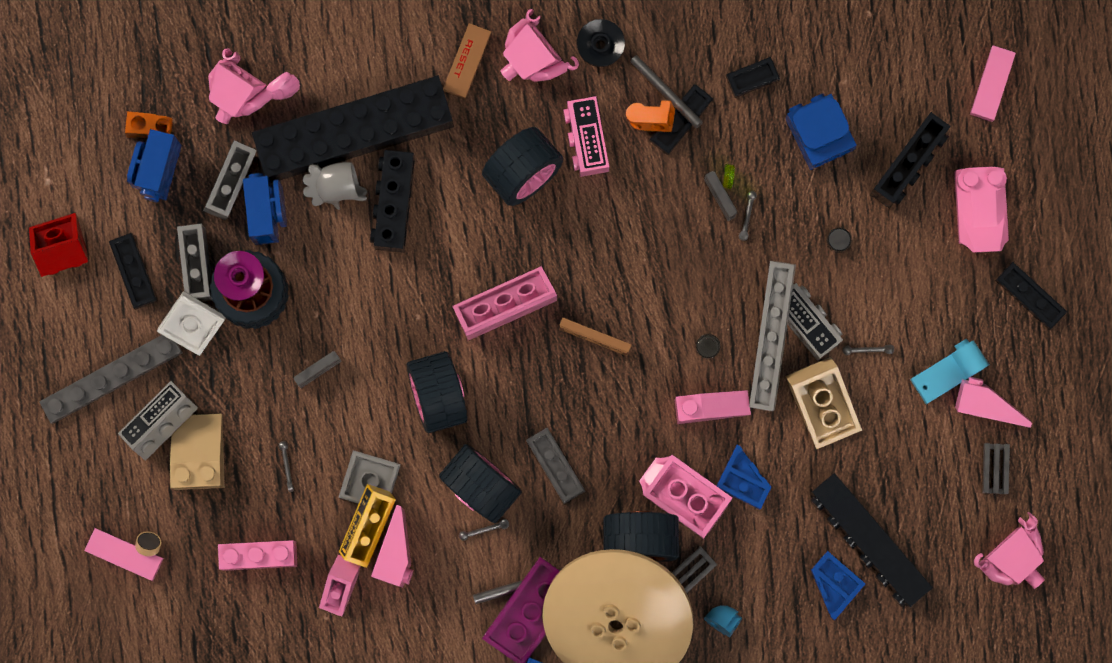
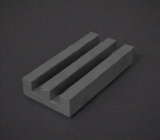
M715 171L706 174L704 180L727 221H730L736 217L737 210Z
M332 351L296 375L294 380L302 388L340 363L341 359L335 351Z
M984 443L982 493L1009 494L1010 444ZM990 449H994L993 488H989ZM1000 450H1003L1002 489H999Z
M701 546L672 572L676 576L699 554L703 556L698 563L678 580L682 584L706 561L710 564L684 588L686 593L717 566Z

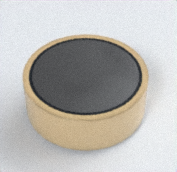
M143 532L137 536L135 548L138 553L144 556H154L159 552L161 539L157 534Z

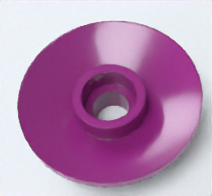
M230 252L223 256L215 267V285L220 293L229 299L237 301L249 299L260 290L263 284V267L260 261L248 252ZM243 273L245 278L242 281H237L236 275Z

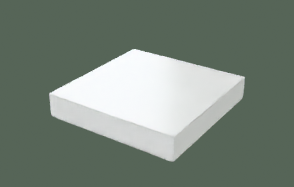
M183 291L158 327L157 332L200 356L225 321V317L220 312Z

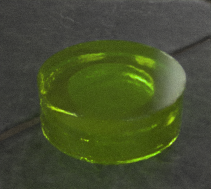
M725 164L722 185L727 189L733 187L735 166L732 164Z

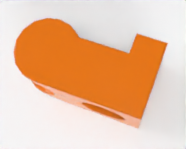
M661 101L660 107L633 103L627 108L626 117L634 129L672 132L675 108L671 101Z
M127 111L126 137L148 138L150 129L171 134L173 119L156 114Z

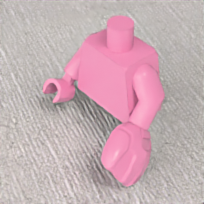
M229 48L223 50L222 56L224 59L217 63L208 76L209 100L219 107L215 118L224 124H229L232 116L240 117L252 114L271 99L282 100L290 98L300 89L297 77L288 72L281 74L266 87L265 83L236 65L240 61V55L235 52L230 57L232 51Z

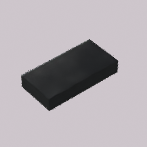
M771 57L726 74L727 81L735 98L780 80Z

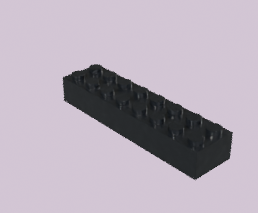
M439 75L260 129L252 132L264 176H268L271 183H273V180L280 181L309 172L310 165H318L320 168L453 128L454 124Z

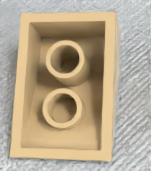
M831 357L785 376L816 449L862 431L838 366Z
M222 414L191 415L171 435L170 487L172 489L225 488Z

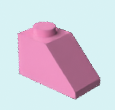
M341 555L337 556L327 577L319 606L320 609L341 617L343 616L357 581L360 565L345 561Z

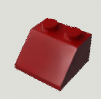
M76 213L29 227L31 256L41 277L54 275L71 267L76 268L88 262L87 248Z

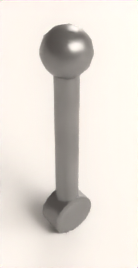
M750 191L747 194L749 199L743 230L739 233V239L742 241H746L749 237L747 230L753 201L757 197L754 191Z
M885 345L884 347L865 348L845 346L842 351L845 355L859 352H885L892 354L894 346Z
M282 441L279 443V449L282 450L287 487L289 492H293L294 487L287 455L288 443Z
M502 519L500 523L470 532L462 531L459 533V538L465 541L468 537L498 528L507 529L509 522L506 519Z

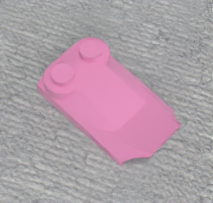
M976 167L955 170L954 180L959 244H964L973 253L1002 251L1005 243L1009 241L1005 188L1007 177L1004 168Z
M673 455L665 458H655L639 480L643 489V496L665 512L678 516L679 522L703 539L733 499Z

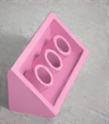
M541 266L454 305L453 309L469 341L556 302L557 294Z

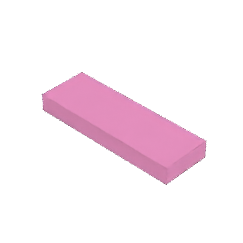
M996 46L991 47L970 115L991 122L995 120L1016 54L1015 52Z
M97 528L94 529L84 550L151 581H154L164 559L157 555H141L137 552L135 545Z

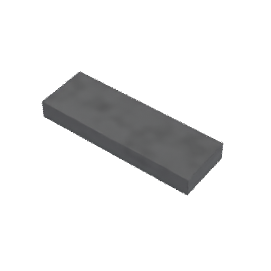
M548 428L526 440L564 504L585 492Z

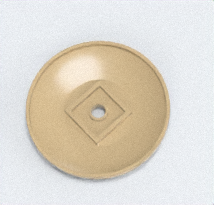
M600 550L574 559L555 576L548 588L543 604V625L547 639L563 663H679L687 652L693 633L692 606L681 583L667 568L657 561L632 551ZM613 620L619 621L623 627L621 629H614L610 626V622Z

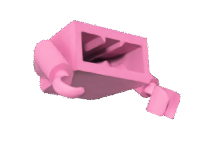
M533 9L528 10L526 18L517 22L508 32L505 42L506 49L503 55L509 63L500 70L508 81H511L518 74L523 80L530 79L534 82L551 80L566 73L567 68L569 70H576L579 66V62L574 56L571 59L575 62V66H571L569 62L564 63L561 61L560 56L536 27L539 24L540 16L534 20L530 18L534 12Z
M1028 512L1029 519L1027 522L1021 517L1018 519V522L1024 529L1022 527L1016 528L980 562L979 560L983 557V554L980 553L975 557L974 565L980 568L991 581L1008 586L1011 584L1018 585L1025 579L1033 589L1044 582L1045 579L1036 570L1044 562L1042 558L1044 553L1042 540L1037 528V518L1030 512Z

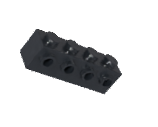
M930 112L870 195L889 209L894 203L898 206L906 196V193L903 192L908 184L913 186L921 174L917 172L922 165L927 167L935 156L931 153L936 146L941 148L949 138L945 133L951 126Z
M385 150L384 157L379 158L378 171H382L381 181L377 180L376 195H379V203L374 204L373 219H377L376 228H372L370 234V243H374L375 250L405 253L415 164L414 153Z

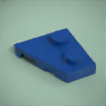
M736 445L716 486L725 493L760 510L771 486L759 473L754 463L746 456L741 446Z
M828 551L811 569L831 619L835 620L864 587L865 583Z

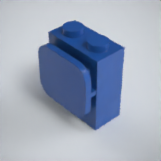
M820 94L811 99L812 103L805 106L801 103L791 107L785 118L810 170L854 151L857 146L849 131V125L841 107L832 94L827 96Z
M150 129L146 144L140 141L136 143L127 174V182L132 188L138 189L140 194L144 195V199L152 202H159V199L167 200L182 146L177 138L172 134Z
M262 173L250 174L249 178L243 179L249 238L255 245L278 243L277 222L281 227H287L282 184L279 180H273L272 184L268 176H264Z

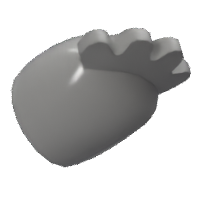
M351 162L336 163L322 169L318 165H310L308 169L310 174H306L303 177V182L307 185L303 189V194L306 197H312L311 202L313 206H319L325 202L332 204L336 209L340 210L339 201L341 200L365 201L367 199L365 196L367 190L359 186L357 174Z

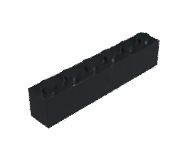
M835 473L810 493L813 497L810 499L811 503L818 511L822 509L829 516L826 519L835 530L839 528L845 535L843 540L851 549L856 548L860 552L861 556L859 559L868 569L872 567L877 572L875 577L883 587L889 586L894 592L892 597L899 606L905 605L906 608L913 606L933 588Z

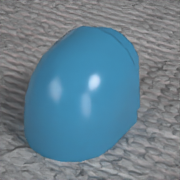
M717 606L704 619L710 626L730 638L741 622L742 617L738 615L737 610L729 606Z

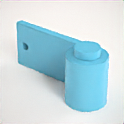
M965 339L954 346L956 348L955 352L910 379L925 404L960 384L962 379L967 380L990 365L974 340L969 342Z

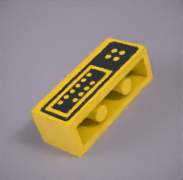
M370 484L366 485L339 550L345 561L365 568L368 567L396 500L389 491Z

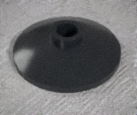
M596 19L588 22L582 27L577 37V49L580 56L585 62L596 67L612 65L621 57L625 48V38L621 29L615 23L605 19ZM598 42H603L605 44V47L603 49L597 48L596 44Z

